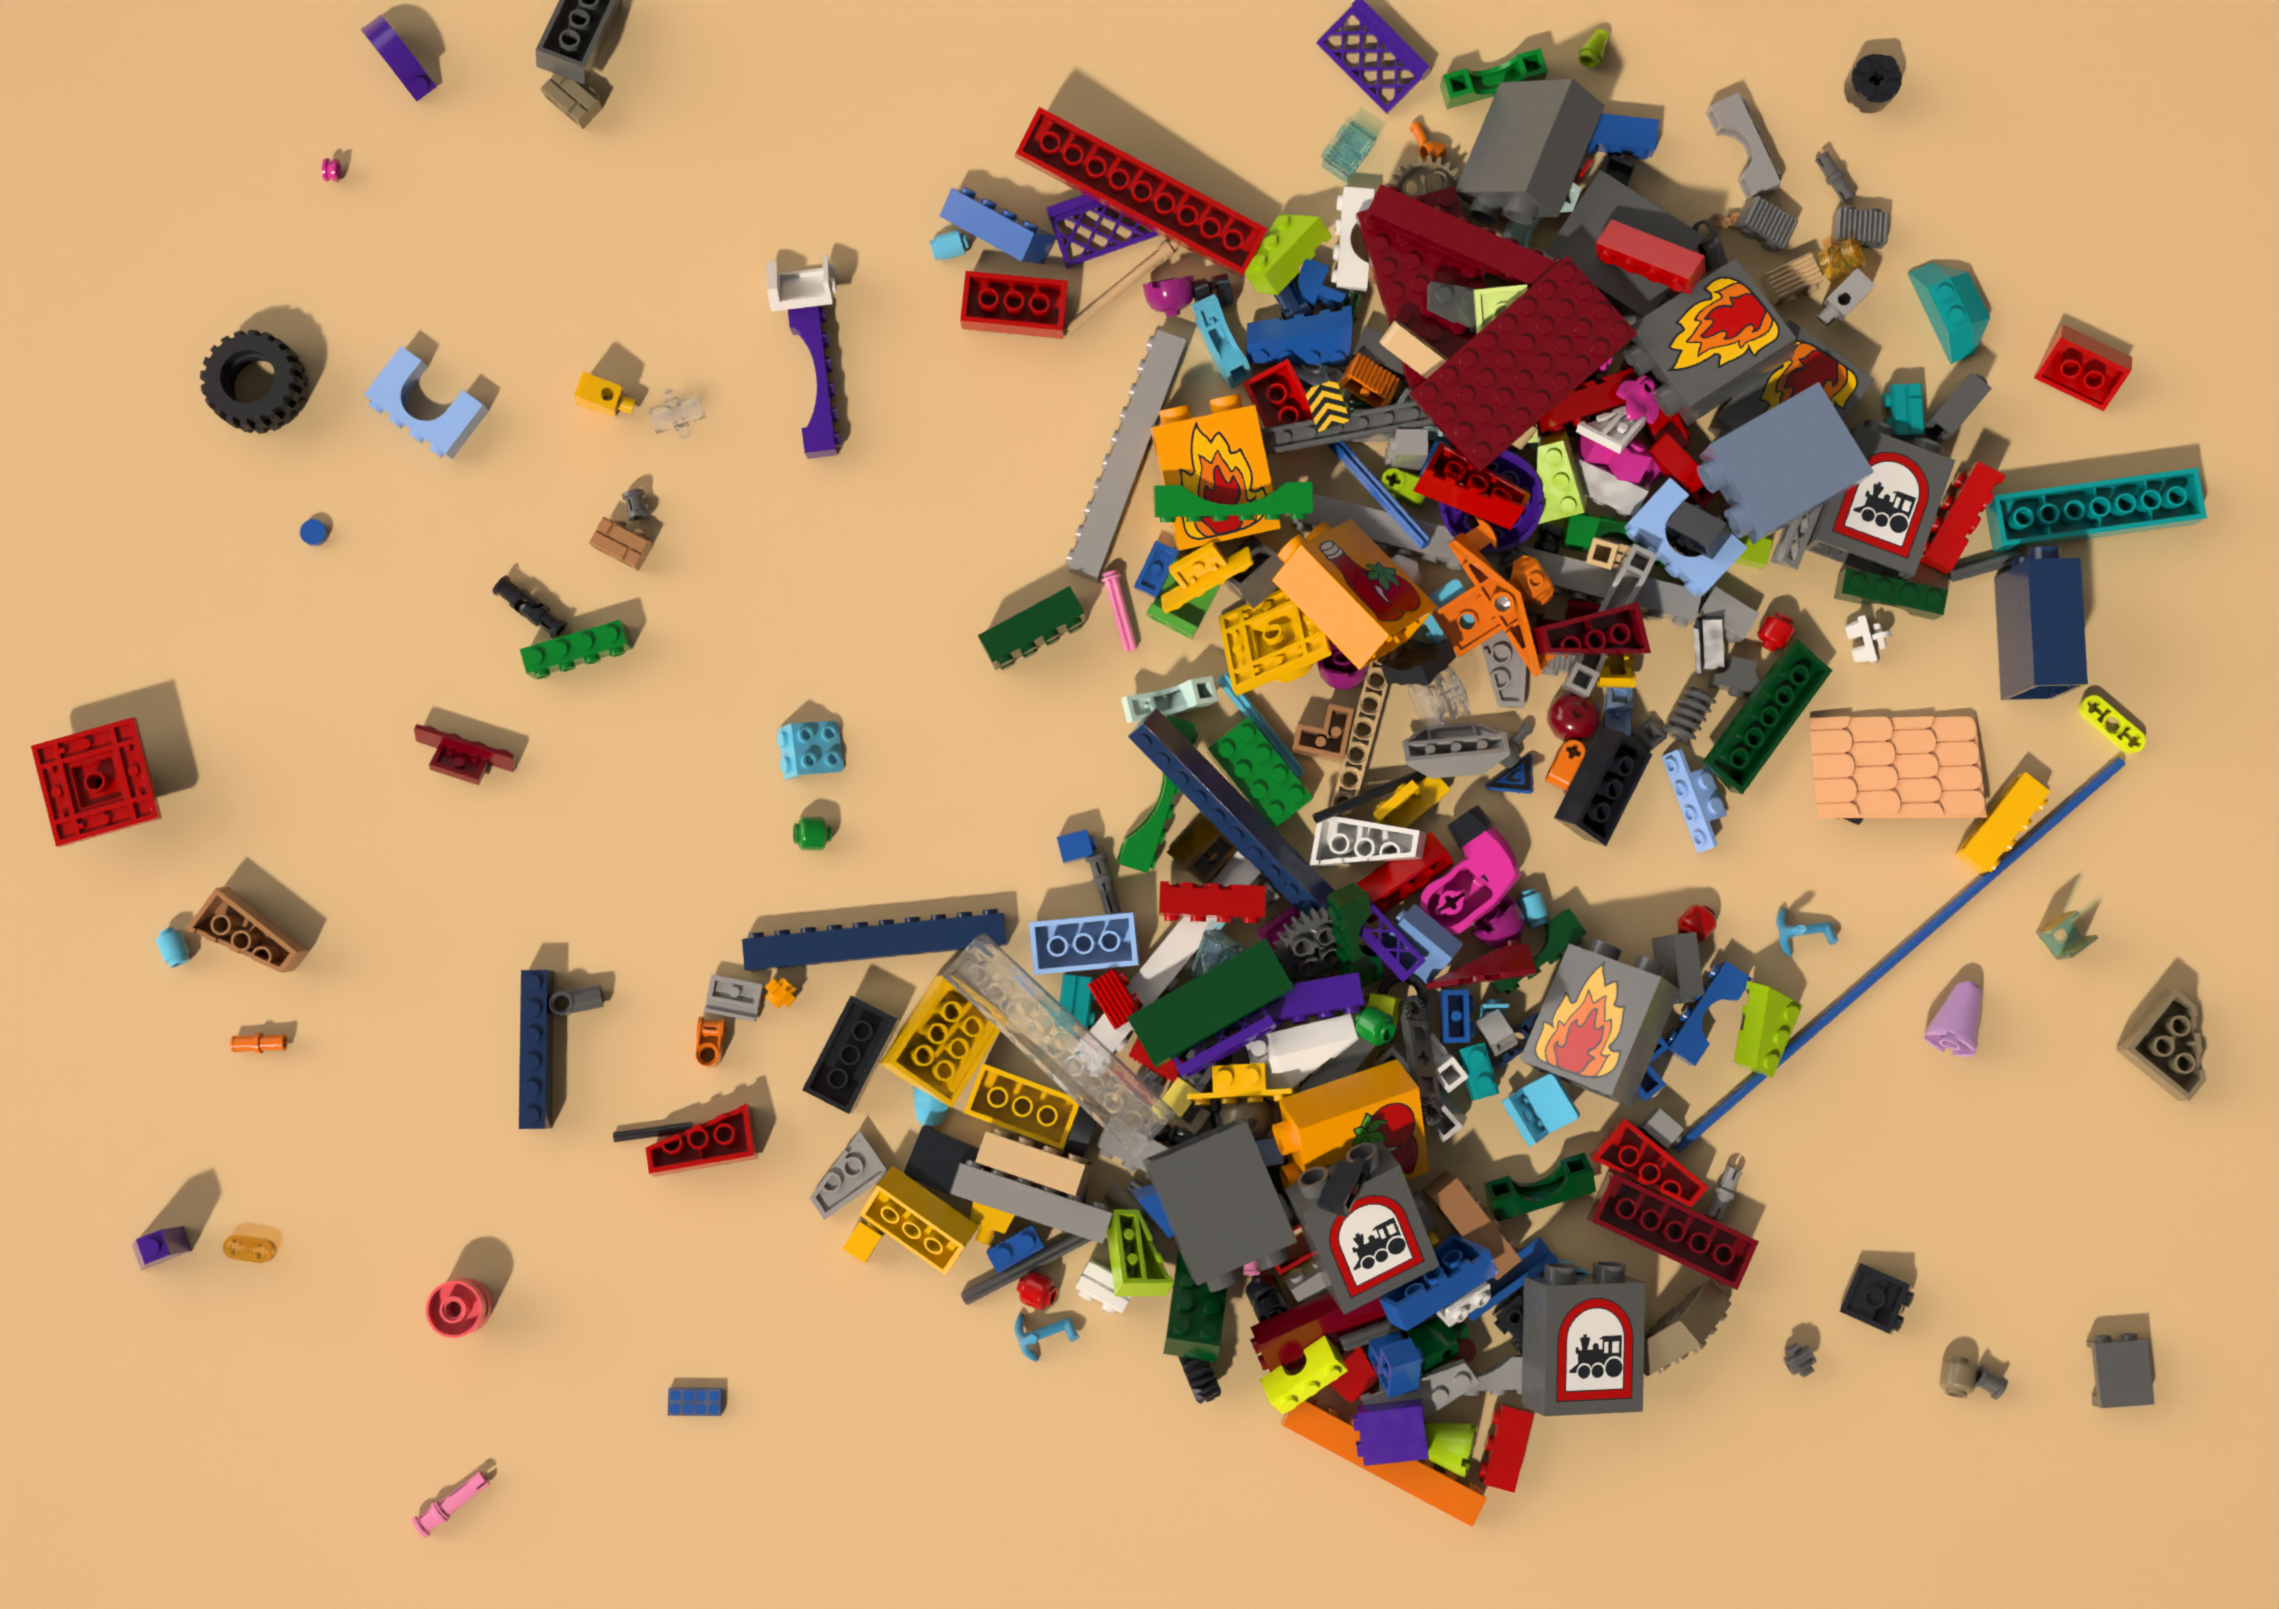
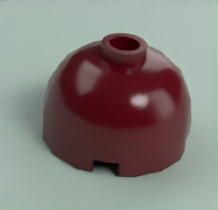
M1569 691L1560 694L1552 701L1547 711V723L1553 731L1552 733L1558 739L1564 742L1570 740L1580 742L1595 732L1599 724L1600 712L1597 703L1591 696L1583 698Z

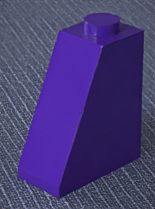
M184 1226L158 1230L136 1239L132 1245L140 1270H145L192 1251Z

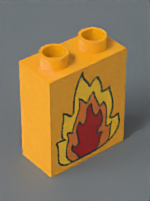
M1240 394L1209 400L1212 414L1192 418L1189 405L1159 411L1161 425L1152 427L1150 430L1162 485H1182L1189 492L1204 500L1229 505L1248 503L1260 499L1273 491L1256 406L1242 407ZM1238 515L1228 516V521H1212V516H1202L1201 522H1186V517H1176V522H1170L1175 547L1179 551L1206 545L1211 541L1216 543L1281 528L1279 520H1265V515H1254V520L1240 521L1238 520Z

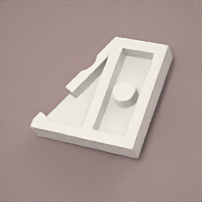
M1622 406L1614 409L1611 413L1598 415L1596 421L1591 423L1580 422L1576 432L1620 454L1645 425L1647 417L1643 416L1639 419L1628 421L1626 419V407Z

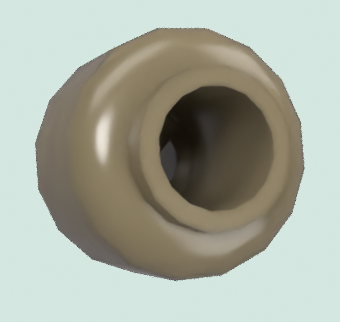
M1955 1356L1952 1357V1361H1946L1942 1364L1939 1384L1945 1390L1946 1395L1956 1398H1967V1394L1974 1392L1977 1369L1968 1363L1969 1360L1967 1358Z

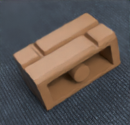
M614 516L611 520L603 517L589 544L596 550L639 571L653 546L652 542L648 540L649 535L637 528L634 531L625 528L626 523Z

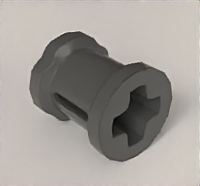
M633 489L621 495L622 499L626 500L629 521H636L650 516V510L646 508L643 497L645 495L644 489Z
M1982 1365L1977 1370L1975 1387H1981L1989 1392L1994 1400L2001 1397L2007 1388L2008 1380L2004 1377H1997L1989 1371L1987 1366Z

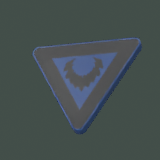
M1527 754L1512 768H1507L1485 784L1486 789L1531 794L1534 791L1532 754Z

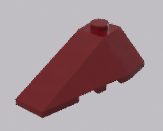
M1521 939L1505 941L1504 947H1500L1425 984V990L1536 974V968L1529 944H1521Z

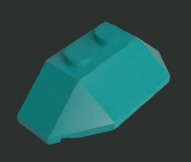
M1933 262L1908 272L1910 281L1950 364L1974 355L1990 320V316L1969 272Z

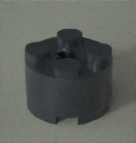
M1871 54L1861 58L1852 68L1844 82V94L1849 104L1851 102L1862 113H1875L1883 110L1896 96L1902 84V74L1896 59L1890 55L1885 56L1883 54Z

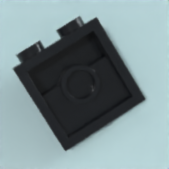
M1860 1263L1839 1312L1892 1335L1893 1331L1899 1332L1904 1321V1317L1900 1316L1904 1306L1910 1307L1915 1293L1911 1292L1912 1286Z

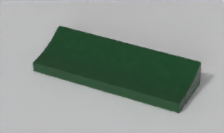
M1792 638L1702 763L1719 778L1730 792L1743 795L1833 670L1802 642Z
M1264 939L1133 1013L1127 1019L1154 1067L1158 1068L1295 989L1267 939Z

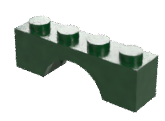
M1846 568L1838 574L1834 599L1857 604L1874 603L1893 606L1905 610L1909 615L1936 620L1944 615L1948 590Z
M1352 882L1327 895L1329 904L1327 911L1333 923L1332 934L1337 943L1338 949H1336V954L1342 968L1340 974L1346 975L1359 972L1362 988L1383 978L1384 974L1381 958L1368 946L1359 945L1358 943L1360 930L1365 921L1372 915L1368 893Z
M1570 908L1563 910L1544 924L1546 931L1545 943L1540 952L1532 957L1536 974L1527 976L1528 980L1541 972L1539 967L1544 963L1548 962L1551 965L1563 956L1560 952L1566 949L1568 944L1579 946L1584 942L1582 937L1587 932ZM1524 977L1490 981L1498 994L1505 991L1508 995L1520 987L1518 981Z
M1585 1152L1559 1160L1557 1167L1550 1175L1536 1182L1520 1183L1508 1175L1484 1183L1488 1206L1493 1217L1498 1222L1596 1192L1593 1169Z

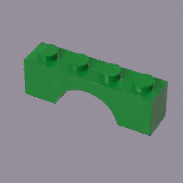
M1541 48L1517 54L1509 61L1487 70L1471 71L1466 68L1444 74L1440 83V89L1446 109L1494 97L1500 83L1545 80L1548 70Z
M1585 512L1567 517L1561 548L1587 553L1591 547L1593 537H1616L1622 539L1630 546L1637 544L1643 548L1645 547L1640 542L1636 543L1627 536V530L1624 527L1630 520H1626L1625 523L1617 522L1611 516L1602 515L1600 518L1590 517V513ZM1665 531L1667 541L1670 545L1671 541L1669 538L1668 531ZM1659 559L1655 560L1653 564L1661 567L1664 566Z

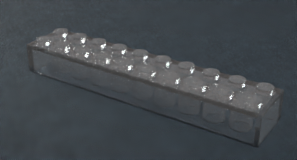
M986 933L975 937L942 975L1135 1158L1146 1149L1177 1114Z

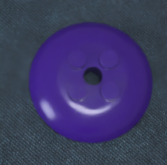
M1507 450L1486 468L1532 495L1511 530L1487 521L1497 535L1498 547L1495 549L1492 543L1479 550V552H1504L1520 545L1533 533L1542 516L1544 506L1543 491L1538 475L1526 460ZM1439 502L1441 518L1448 532L1453 537L1462 532L1466 534L1479 525L1475 519L1476 516Z

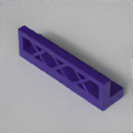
M1369 899L1372 913L1379 917V929H1370L1364 923L1359 936L1398 978L1405 982L1427 960ZM1382 923H1384L1389 929H1382ZM1382 932L1395 934L1397 937V948H1388L1382 942ZM1401 942H1402L1408 949H1400V944H1401ZM1391 951H1397V957ZM1400 952H1411L1418 961L1408 970L1400 961Z
M1266 1007L1261 1008L1265 1017L1254 1024L1247 1023L1249 1016L1245 1017L1243 1022H1236V1024L1242 1025L1241 1031L1226 1037L1224 1036L1226 1029H1224L1220 1035L1215 1034L1213 1037L1219 1038L1218 1044L1202 1050V1043L1197 1045V1048H1191L1190 1050L1196 1052L1195 1056L1181 1064L1178 1056L1175 1057L1173 1061L1177 1066L1176 1068L1180 1076L1185 1080L1275 1030L1277 1026Z

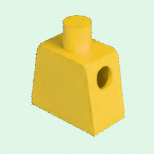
M582 371L574 394L576 405L613 417L616 416L618 410L632 414L636 400L624 396L622 386ZM606 396H612V397H613V398H612L611 400H609V401H606V400L603 399V398L606 397Z
M973 1202L970 1220L980 1225L975 1240L990 1245L994 1232L997 1231L1005 1234L1015 1215Z

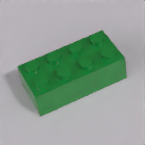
M1249 717L1207 748L1208 755L1235 789L1274 829L1281 826L1313 799Z

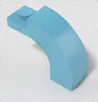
M1215 294L1192 304L1191 306L1196 318L1195 323L1215 366L1230 389L1252 378L1253 374L1248 360L1236 344Z

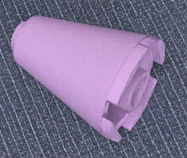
M1963 981V983L1956 984L1925 1030L1924 1039L1927 1043L1943 1052L1945 1047L1954 1050L1952 1055L1962 1057L1975 1055L1978 1047L1982 991L1976 983Z

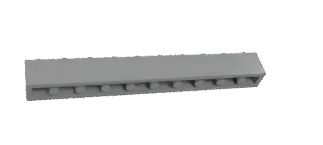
M1157 330L1155 337L1150 336L1146 346L1149 354L1146 360H1141L1137 370L1140 378L1137 384L1132 383L1128 397L1132 398L1129 407H1123L1119 421L1123 422L1120 431H1114L1110 444L1114 445L1111 455L1106 453L1101 468L1105 469L1102 478L1097 477L1094 484L1093 492L1096 493L1093 502L1088 501L1085 508L1086 522L1084 526L1079 525L1076 532L1077 546L1075 549L1071 548L1067 556L1066 563L1069 564V572L1097 582L1099 581L1151 442L1150 428L1157 426L1160 418L1159 411L1163 410L1186 348V339L1161 330Z

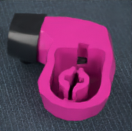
M1479 805L1468 810L1447 826L1458 848H1463L1465 858L1455 865L1447 875L1427 885L1421 894L1420 909L1452 935L1460 934L1476 920L1493 910L1521 875L1517 858L1507 840L1495 829L1494 825L1496 824Z

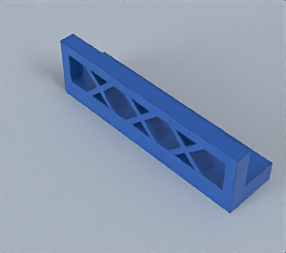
M1537 1237L1520 1249L1517 1255L1522 1261L1499 1280H1496L1494 1277L1487 1280L1490 1284L1491 1299H1489L1485 1306L1476 1308L1467 1316L1469 1320L1474 1321L1524 1285V1276H1537L1544 1271V1264L1556 1263L1558 1261L1556 1255L1548 1249L1541 1237Z

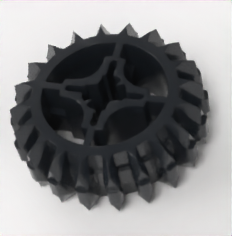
M1178 1356L1198 1403H1208L1221 1395V1389L1210 1361Z

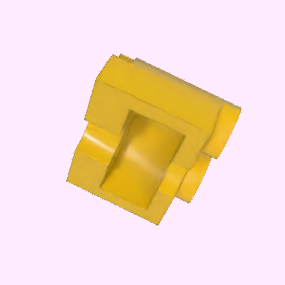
M1607 655L1596 681L1597 687L1635 688L1636 673H1631L1634 668V658L1623 655Z

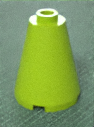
M1425 1422L1429 1450L1428 1460L1459 1476L1466 1477L1475 1448L1473 1436L1477 1435L1478 1425L1473 1423Z

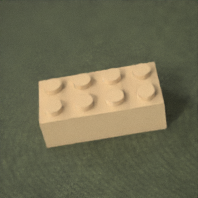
M994 1128L993 1133L985 1131L975 1162L1074 1196L1083 1197L1093 1166L1087 1164L1088 1159L1074 1154H1069L1068 1158L1062 1156V1150L1044 1145L1043 1149L1038 1148L1039 1142L1019 1137L1018 1141L1014 1140V1134Z

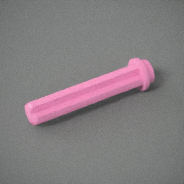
M1117 570L1105 572L1102 574L1103 579H1101V582L1105 583L1123 650L1125 652L1136 650L1137 644L1119 582L1121 574H1118Z

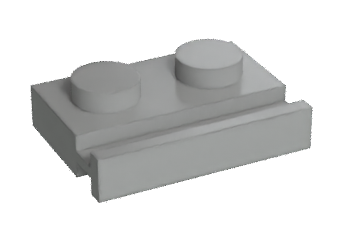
M711 974L704 1012L757 1022L764 984Z

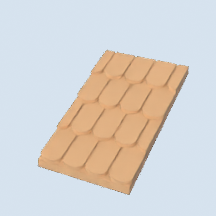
M1850 716L1809 718L1817 815L1819 818H1987L1976 717L1920 716L1887 718L1882 716L1850 718Z

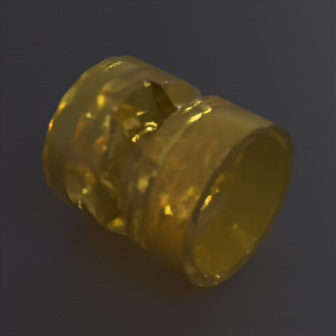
M1853 236L1838 242L1837 247L1829 246L1818 252L1819 264L1830 282L1844 277L1846 271L1853 272L1856 268L1861 269L1866 266L1862 248Z

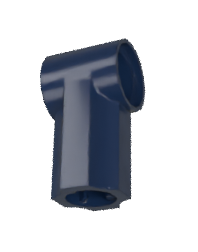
M1293 281L1278 295H1274L1282 310L1283 320H1289L1298 314H1304V317L1313 315L1306 300H1302Z

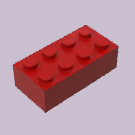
M965 271L960 317L961 327L967 330L1063 339L1069 290L1068 281Z

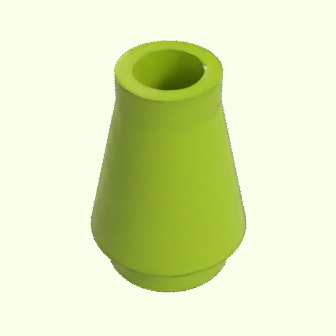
M1596 29L1593 36L1579 51V61L1582 65L1588 68H1596L1602 63L1609 39L1607 31Z

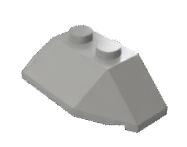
M1476 721L1424 726L1409 739L1406 738L1402 742L1406 765L1431 779L1484 774L1510 755L1507 733Z

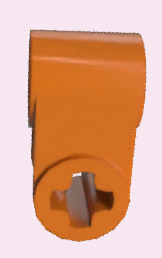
M1570 740L1560 747L1555 760L1549 768L1545 782L1568 791L1585 755V747L1581 742ZM1575 747V753L1578 754V756H1574L1570 759L1568 757L1569 752H1567L1566 749Z
M702 1016L698 1018L695 1055L698 1063L705 1067H716L722 1061L727 1030L726 1018H721V1020H707ZM707 1028H715L717 1030H707ZM708 1048H712L715 1051V1058L711 1062H705L703 1059V1053Z

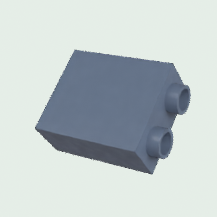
M1819 382L1711 443L1700 455L1703 463L1697 466L1698 475L1707 490L1711 493L1720 490L1729 504L1730 508L1724 511V516L1732 532L1738 538L1747 535L1753 545L1857 486L1874 472Z

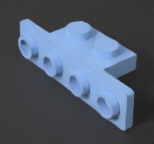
M1682 749L1663 755L1662 760L1696 851L1700 853L1717 847L1718 844L1710 821L1727 816L1711 771L1706 767L1690 772Z

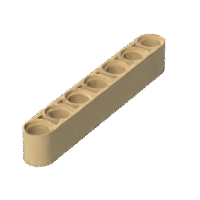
M1397 320L1393 321L1379 341L1386 349L1426 379L1448 360L1446 356ZM1534 425L1512 445L1522 450L1537 431V426Z
M1393 649L1388 652L1390 656L1388 661L1395 659L1396 652ZM1378 659L1369 664L1367 676L1362 684L1348 736L1344 760L1340 766L1330 807L1335 805L1336 800L1339 798L1350 799L1359 794L1388 686L1380 666L1384 662ZM1371 675H1379L1383 680V684L1379 687L1373 686L1369 680ZM1366 699L1373 700L1376 703V710H1365L1363 701ZM1358 724L1367 725L1370 730L1369 735H1359L1356 731V726ZM1354 748L1361 750L1363 759L1360 761L1352 760L1349 755L1350 750ZM1346 773L1353 774L1356 777V784L1353 786L1345 785L1343 775ZM1354 808L1336 816L1346 817L1354 810Z

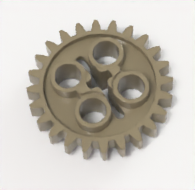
M1427 155L1425 162H1423L1421 156H1417L1415 165L1411 160H1407V169L1399 166L1400 176L1396 174L1391 175L1395 184L1387 185L1399 188L1402 194L1409 197L1411 195L1406 191V184L1409 181H1414L1417 184L1415 196L1425 194V190L1426 193L1452 186H1455L1456 189L1460 177L1456 178L1455 175L1459 169L1455 168L1450 171L1451 162L1447 161L1441 165V157H1437L1432 162L1431 155ZM1421 175L1425 177V189L1420 179ZM1433 175H1438L1442 180V185L1439 189H1435L1431 185ZM1458 196V199H1459V202H1460V205H1461V202L1464 201V200H1463L1461 197ZM1461 205L1462 211H1466L1467 208Z

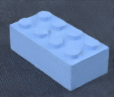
M1136 911L1029 922L1034 975L1141 964Z

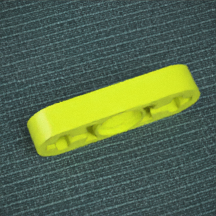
M2091 695L2080 701L2078 706L2080 715L2124 753L2133 754L2145 747L2146 738L2144 734L2101 697ZM2094 702L2096 704V711L2090 713L2088 711L2090 708L2088 704ZM2106 711L2107 714L2101 717L2100 714ZM2109 717L2116 719L2118 722V729L2115 732L2109 731L2106 727V720ZM2126 728L2127 731L2123 733L2125 736L2118 738L2117 735L2121 734ZM2134 736L2136 738L2134 743L2137 746L2134 745L2129 747L2128 743L2130 741L2128 738Z

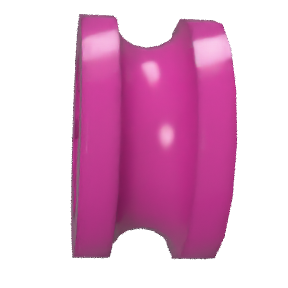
M329 158L323 159L322 177L324 181H330V179H333L334 182L340 181L341 163L339 159H333V161H330Z

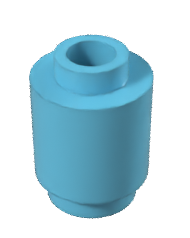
M958 229L935 236V239L930 241L935 260L942 259V261L964 255L966 254L965 249L969 248L965 233L960 234Z
M1535 888L1520 892L1521 897L1516 900L1523 911L1525 923L1528 924L1529 928L1547 923L1549 921L1547 917L1549 912L1542 892H1536Z
M174 927L158 933L160 937L156 938L155 941L164 962L168 963L170 968L190 961V950L181 930H175Z

